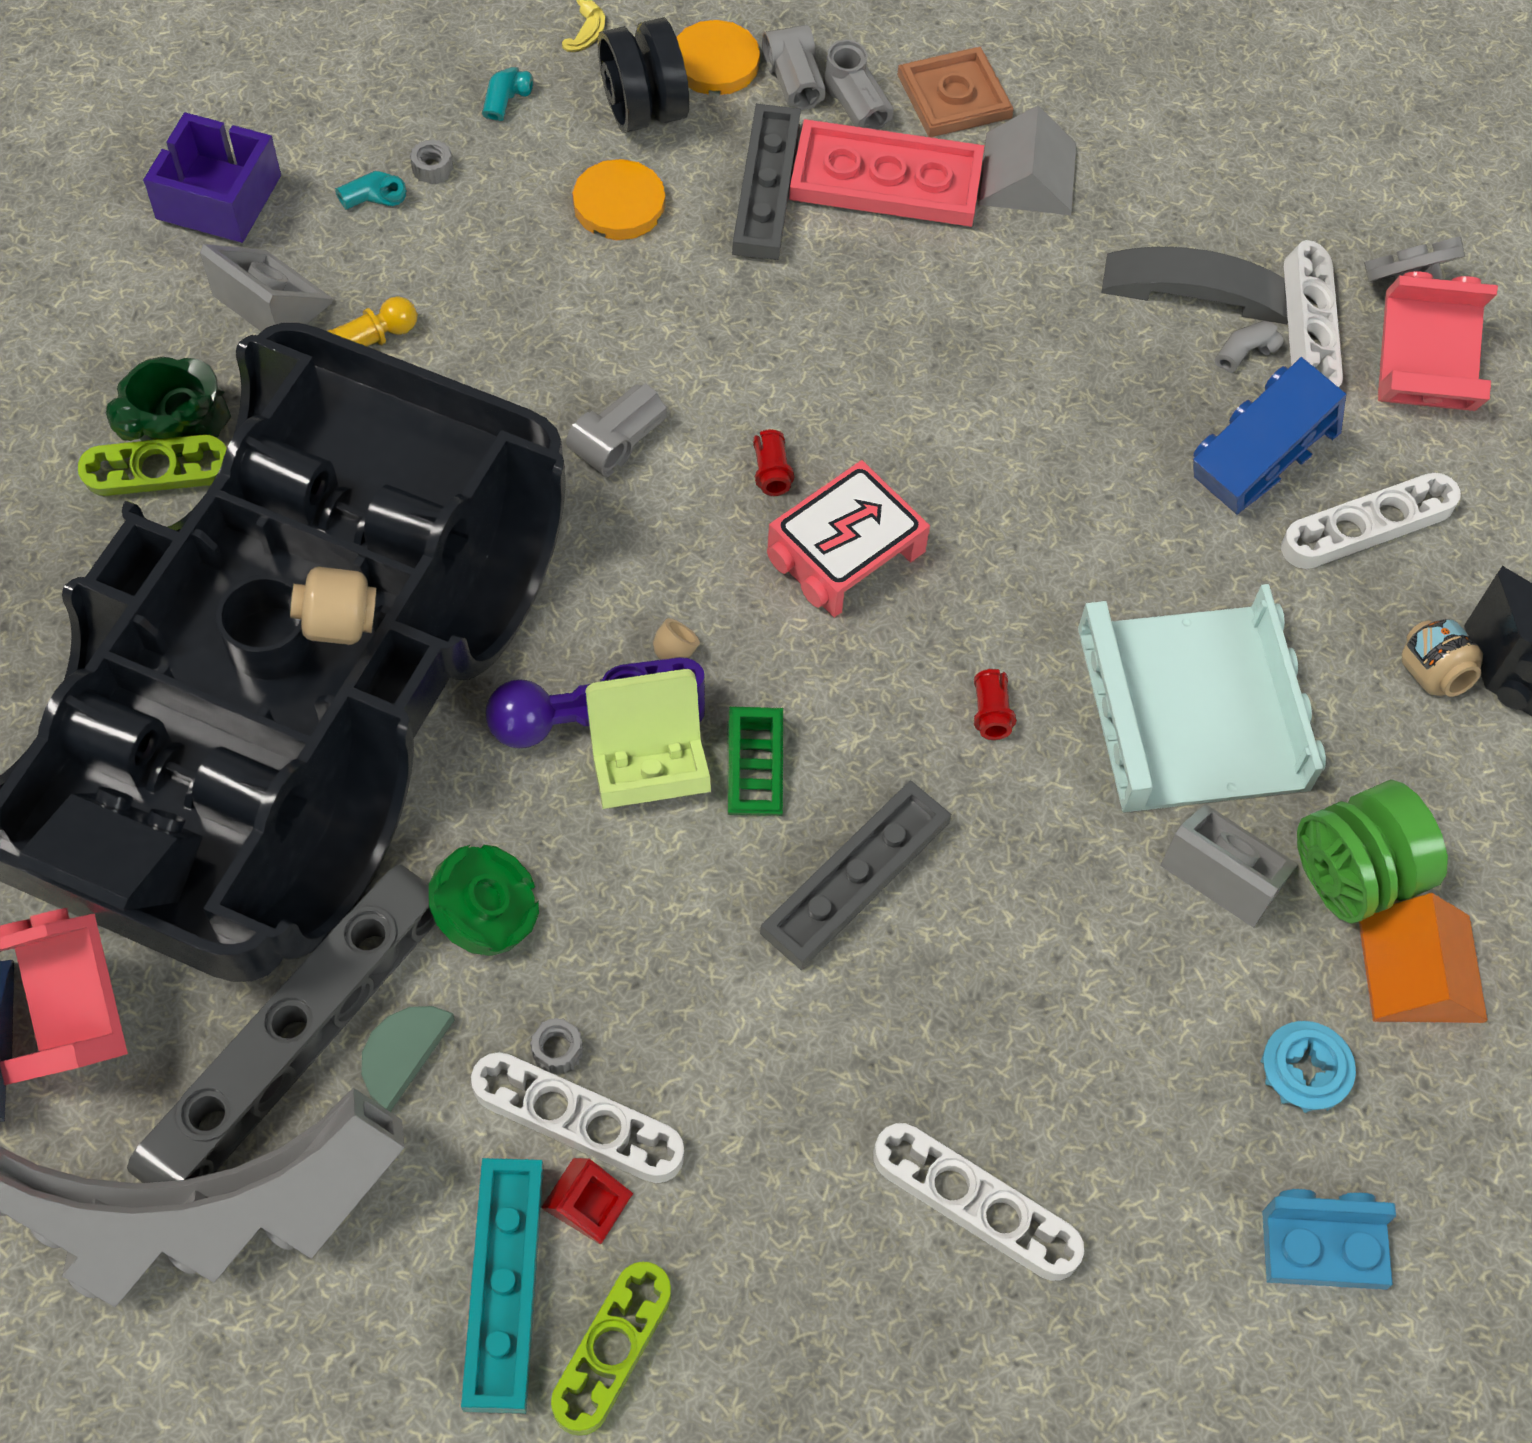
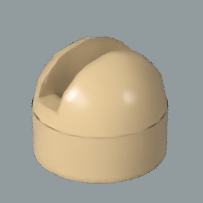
M667 618L657 630L653 641L655 654L660 660L690 658L700 645L698 637L692 630L681 622Z

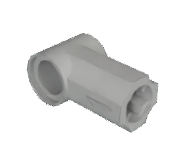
M809 25L764 32L762 35L764 59L766 63H771L772 67L768 68L769 72H776L787 105L805 110L814 108L819 102L825 100L826 88L815 62V44Z
M853 40L837 41L828 49L824 77L825 91L831 97L840 101L855 127L881 129L887 122L892 120L894 109L866 65L868 57L866 49L860 43Z
M646 383L641 386L636 384L599 415L593 411L582 415L569 430L566 445L600 474L609 477L615 472L612 470L613 467L617 464L621 467L627 462L632 453L633 446L667 418V407L659 398L658 392Z

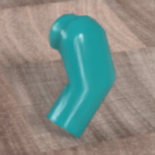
M509 67L493 74L489 80L484 101L483 117L503 121L508 99L513 98L515 94L523 97L531 94L534 83L532 74L529 71H519L518 67Z
M373 171L335 188L337 198L345 210L365 201L390 207L399 205L404 201L407 193L405 182L400 177L380 171Z

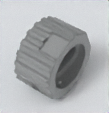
M434 139L419 142V144H416L411 149L412 171L418 181H424L432 185L444 182L446 179L448 180V176L453 170L451 150L446 146V143H442L440 140L435 141ZM428 159H433L438 161L439 163L435 165H428L424 163V161Z
M564 1018L548 1019L545 1022H541L536 1032L531 1035L532 1057L535 1060V1064L540 1066L541 1069L559 1075V1073L565 1074L569 1070L572 1071L574 1066L579 1064V1059L583 1056L582 1035L578 1027L573 1026ZM554 1036L563 1037L570 1043L568 1051L563 1056L557 1058L549 1057L543 1050L545 1041Z

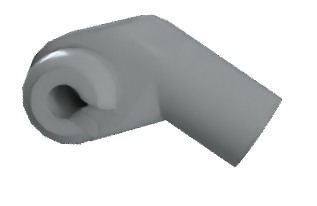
M1261 321L1235 330L1216 356L1215 364L1233 373L1237 370L1248 351L1256 347L1265 355H1269L1271 352L1275 353L1283 344V335L1277 332V325L1268 321Z

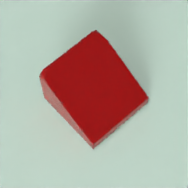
M573 1158L541 1208L596 1243L602 1244L633 1193L591 1159Z

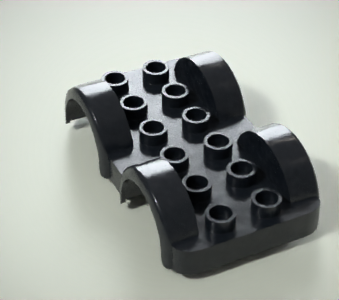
M279 323L265 328L258 335H250L239 341L236 347V360L240 371L241 398L237 424L233 438L226 449L221 468L199 503L181 520L166 527L146 519L137 504L125 501L121 510L124 523L85 577L72 579L65 584L62 590V599L70 619L71 648L64 681L54 691L45 707L35 740L24 754L0 775V882L58 908H67L68 912L79 917L95 913L97 925L208 975L231 982L255 981L268 976L281 963L283 958L299 959L312 953L360 902L386 855L403 811L412 774L414 737L450 678L470 680L486 671L501 656L518 632L536 599L548 570L560 530L565 501L566 478L562 441L557 428L547 418L523 406L323 329L302 323ZM315 567L344 569L363 573L367 579L368 587L376 588L372 633L363 632L360 640L352 645L307 639L302 633V619L290 618L294 584L305 585L308 573ZM99 787L112 788L132 796L134 800L131 806L147 813L151 809H160L176 814L186 820L183 828L203 836L179 902L124 911L16 864V861L22 849L71 794L97 793Z

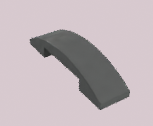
M1141 247L1107 253L1101 291L1103 294L1148 301L1150 292L1155 291L1242 306L1241 317L1288 325L1285 279L1255 263L1223 253L1184 247Z

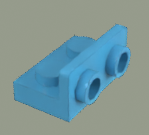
M1290 1189L1280 1192L1279 1196L1274 1197L1262 1211L1267 1283L1387 1290L1393 1285L1387 1224L1396 1217L1395 1203L1376 1202V1197L1369 1193H1347L1339 1196V1200L1316 1198V1193L1311 1190Z

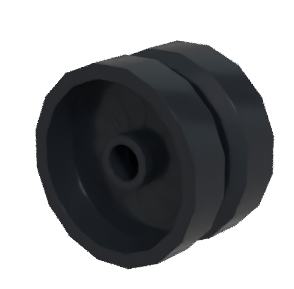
M665 17L638 23L635 37L625 26L599 32L597 44L602 81L609 106L622 133L648 128L652 114L660 123L687 118L689 113L687 74L677 37L671 24Z

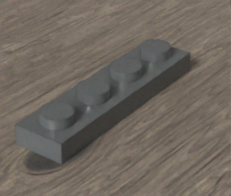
M757 103L755 105L733 237L732 255L779 260L800 125V108Z
M910 780L761 924L760 934L795 966L802 970L950 823L952 814Z

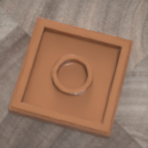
M981 46L898 65L897 75L928 137L1007 120L1013 116L1014 108Z

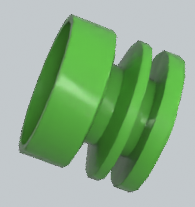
M1390 779L1351 796L1348 803L1340 801L1301 818L1297 828V848L1308 879L1326 907L1339 919L1351 924L1392 907L1395 900L1404 901L1441 885L1447 875L1448 855L1439 826L1432 812L1420 796L1402 782Z

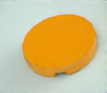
M709 20L700 21L688 26L677 36L687 74L688 88L708 95L709 90L720 91V95L732 94L747 87L757 76L760 50L757 40L747 29L733 22Z
M624 159L602 161L587 168L577 178L572 192L575 217L581 225L593 234L595 230L605 234V238L612 240L634 239L650 232L658 224V218L664 213L666 207L663 182L657 174L639 162Z

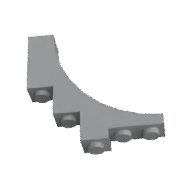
M352 1088L319 1122L272 1152L236 1168L188 1180L137 1184L82 1178L37 1165L0 1147V1216L7 1215L31 1230L36 1239L51 1248L61 1247L66 1250L67 1254L62 1277L69 1280L72 1287L83 1296L93 1299L100 1298L116 1307L161 1252L167 1254L169 1260L181 1271L188 1274H195L197 1272L215 1283L260 1227L264 1229L269 1239L279 1247L286 1250L295 1248L312 1259L405 1148L402 1119L355 1088Z

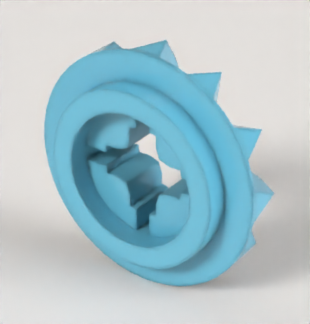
M1311 1021L1288 1023L1276 1030L1267 1041L1260 1061L1264 1064L1266 1073L1265 1085L1272 1086L1280 1095L1281 1104L1291 1103L1301 1107L1304 1113L1321 1109L1328 1111L1340 1103L1351 1091L1356 1076L1353 1054L1343 1038L1329 1027ZM1307 1047H1309L1308 1056H1311L1312 1065L1325 1071L1316 1073L1308 1086L1306 1085V1080L1303 1079V1071L1299 1068H1294L1290 1064L1298 1063Z

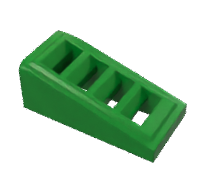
M729 707L727 714L728 815L782 816L783 708ZM740 730L770 731V739H740ZM740 750L770 751V759L740 758ZM740 769L770 770V779L740 778ZM740 789L771 790V800L739 799Z

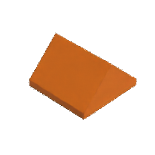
M1429 893L1395 903L1392 907L1374 913L1373 916L1359 921L1373 1022L1485 1023L1487 1021L1470 915L1434 893Z

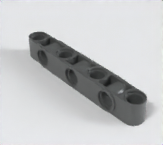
M396 865L391 868L357 906L341 920L187 1089L173 1108L142 1140L129 1159L127 1165L128 1172L142 1183L188 1180L215 1173L436 924L429 907V884L403 865ZM372 936L384 938L382 944L375 949L361 950L358 948L366 938ZM294 1022L306 1023L305 1029L297 1037L290 1039L280 1037L281 1032L287 1025ZM215 1111L225 1112L224 1119L216 1128L208 1131L198 1130L200 1122L207 1114Z

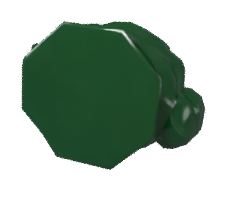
M157 357L139 363L118 383V398H114L107 404L105 412L110 428L123 441L137 439L147 441L197 435H211L218 438L220 432L231 418L223 396L225 391L217 385V377L209 364L195 358L177 360L170 357ZM182 452L176 454L177 457L183 456Z

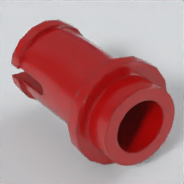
M774 429L763 430L760 432L761 438L758 435H755L753 438V446L756 451L758 470L754 476L755 482L766 495H783L790 490L795 478L793 468L787 463L784 434Z
M999 669L983 670L974 676L978 713L974 716L973 720L974 726L985 739H1004L1012 733V728L1016 725L1017 721L1014 711L1010 709L1008 676L1004 671L1000 674Z

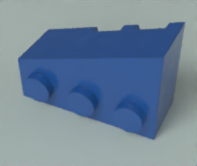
M1300 357L1289 369L1286 366L1279 368L1267 381L1265 391L1254 402L1247 400L1234 411L1229 420L1230 425L1218 436L1211 434L1199 444L1193 454L1194 478L1238 515L1279 483L1281 480L1279 475L1295 460L1302 465L1311 458L1312 453L1307 450L1309 446L1323 435L1333 440L1342 433L1346 393L1303 357Z

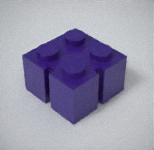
M184 112L166 141L168 150L161 149L143 179L155 218L243 243L281 177L272 135L232 125L228 132L237 165H235L224 122Z

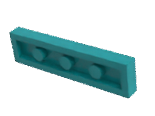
M482 1158L461 1400L463 1412L526 1414L544 1170L542 1160Z

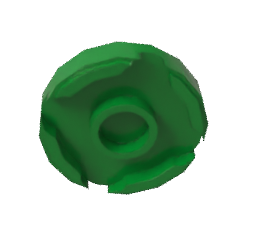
M484 844L481 848L469 847L470 845L459 847L436 867L429 882V907L436 925L452 943L470 953L493 956L510 951L532 932L539 915V900L535 903V897L532 889L535 888L533 879L516 857L497 846Z

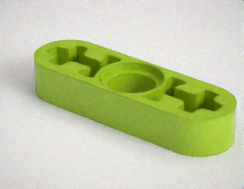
M211 435L98 445L89 448L82 454L78 462V474L86 487L94 494L100 496L208 486L216 478L227 448L220 439ZM204 451H212L214 457L220 460H215L211 463V470L203 471L200 464L194 461L202 460ZM179 452H182L187 462H194L183 464L186 474H181V464L176 455ZM153 454L165 455L170 461L167 472L158 478H149L142 473L143 462ZM130 458V468L135 478L129 480V476L124 470L108 472L107 480L101 482L92 472L100 470L101 462L108 461L113 469L128 468L125 459Z
M637 1262L629 1265L621 1272L555 1386L551 1397V1408L557 1424L565 1432L582 1436L593 1433L601 1427L666 1313L671 1300V1285L667 1274L658 1265L651 1262ZM646 1278L655 1281L654 1293L659 1299L656 1303L645 1300L635 1315V1321L646 1325L642 1332H638L626 1319L610 1315L614 1308H618L625 1316L633 1302V1292L627 1287L631 1282L642 1285ZM609 1331H617L624 1334L631 1345L627 1358L616 1365L604 1364L594 1354V1346L597 1339ZM583 1363H587L597 1375L615 1380L608 1389L599 1380L591 1393V1403L597 1408L592 1416L582 1412L576 1420L568 1417L570 1408L564 1397L568 1392L573 1395H579L583 1391L589 1376L588 1373L579 1372V1369Z

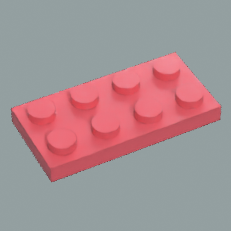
M804 119L790 184L789 200L972 227L985 145Z

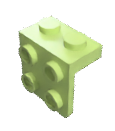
M681 669L595 682L586 688L593 761L603 809L711 792L710 774L700 737L697 681L692 670Z

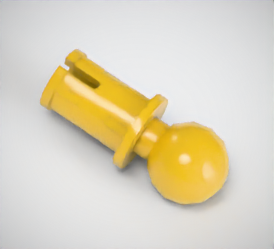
M395 296L383 302L379 314L375 315L370 308H366L363 310L362 316L337 328L330 329L328 332L364 346H370L376 342L379 345L386 344L384 333L389 332L395 335L408 333L414 328L418 314L414 304L407 298Z

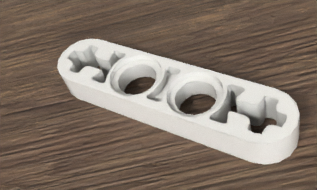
M1305 240L1284 259L1291 366L1300 357H1303L1339 387L1343 381L1333 263L1328 252L1320 244ZM1305 295L1309 296L1317 304L1318 308L1313 306ZM1308 332L1312 333L1321 342V346L1311 339Z
M1429 473L1295 521L1289 526L1281 542L1282 554L1290 564L1298 568L1309 569L1318 567L1444 521L1451 516L1458 504L1461 491L1458 484L1445 474ZM1428 491L1433 497H1438L1441 495L1444 498L1442 503L1437 498H1431L1426 501L1423 500ZM1422 502L1420 508L1418 509L1417 504ZM1386 505L1394 506L1403 513L1405 519L1398 522L1390 521L1381 514L1379 508ZM1339 521H1350L1360 528L1362 535L1359 537H1348L1338 530L1336 523ZM1323 531H1324L1325 537L1320 538L1321 535H1322V533H1323ZM1299 537L1305 543L1318 540L1313 550L1308 545L1299 546L1297 544Z
M501 1052L488 1054L481 1058L473 1068L471 1083L474 1095L478 1102L488 1110L645 1181L653 1183L667 1182L675 1177L682 1168L684 1161L683 1140L676 1130L662 1122L510 1054ZM502 1069L507 1070L509 1083L524 1091L526 1080L534 1081L526 1090L523 1107L515 1106L519 1102L518 1094L508 1088L500 1087L495 1094L489 1093V1085L485 1079L486 1075L497 1076ZM548 1092L560 1093L568 1102L565 1113L554 1120L542 1119L534 1111L537 1099ZM604 1115L613 1117L621 1126L620 1135L616 1140L608 1144H599L589 1138L587 1128L593 1119ZM634 1126L640 1129L637 1133V1142L648 1147H655L659 1140L667 1142V1154L673 1157L671 1161L660 1159L656 1167L647 1164V1152L632 1144L629 1156L621 1154L629 1143L631 1128Z
M895 1123L886 1127L879 1134L873 1151L874 1163L878 1172L895 1185L1042 1278L1050 1281L1063 1280L1070 1277L1080 1265L1084 1255V1242L1079 1232L1071 1224L914 1126L906 1123ZM903 1140L909 1142L912 1145L910 1156L923 1165L928 1154L937 1159L929 1167L924 1184L915 1179L919 1174L920 1167L913 1162L904 1159L899 1165H895L889 1161L891 1150L886 1146L888 1143L898 1146ZM955 1171L962 1175L968 1186L967 1194L958 1200L943 1198L935 1188V1178L939 1173ZM996 1203L1010 1205L1019 1216L1018 1228L1010 1233L995 1231L986 1219L987 1209ZM1031 1219L1041 1224L1034 1233L1041 1240L1051 1243L1056 1237H1059L1066 1242L1063 1252L1071 1258L1070 1261L1059 1258L1055 1264L1047 1262L1044 1259L1047 1249L1033 1238L1028 1243L1027 1249L1017 1244L1025 1236Z

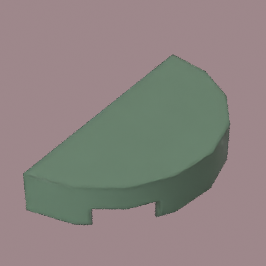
M434 1006L408 1007L389 1015L371 1032L362 1051L361 1075L374 1102L388 1111H392L455 1021L453 1013Z

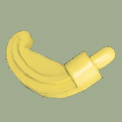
M576 0L580 6V13L587 20L574 40L570 38L563 40L562 48L568 52L582 51L596 42L599 32L604 31L605 15L593 0Z

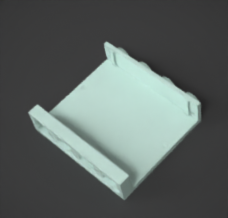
M1269 584L1261 585L1251 607L1111 621L1106 601L1085 604L1078 631L1123 812L1307 792L1313 788L1322 770L1325 769V750L1321 741L1314 738L1310 724L1312 718L1311 703L1308 695L1301 693L1297 680V656L1293 648L1287 647L1283 633L1285 624L1283 609L1280 604L1274 603Z

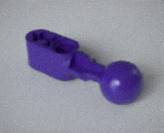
M671 658L618 665L608 670L603 679H600V682L681 669L692 670L697 681L699 722L705 716V674L702 666L692 659ZM522 679L508 681L496 688L487 702L485 710L487 726L491 734L500 743L518 749L529 748L540 743L547 737L555 724L577 722L587 727L589 726L585 691L590 684L580 685L572 693L549 695L544 688L532 681Z

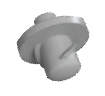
M1459 236L1433 243L1434 252L1428 253L1426 244L1398 251L1399 261L1394 262L1393 255L1366 261L1364 264L1368 282L1394 277V280H1396L1400 275L1403 276L1405 273L1414 271L1427 272L1433 275V279L1443 280L1440 264L1465 257L1462 238Z

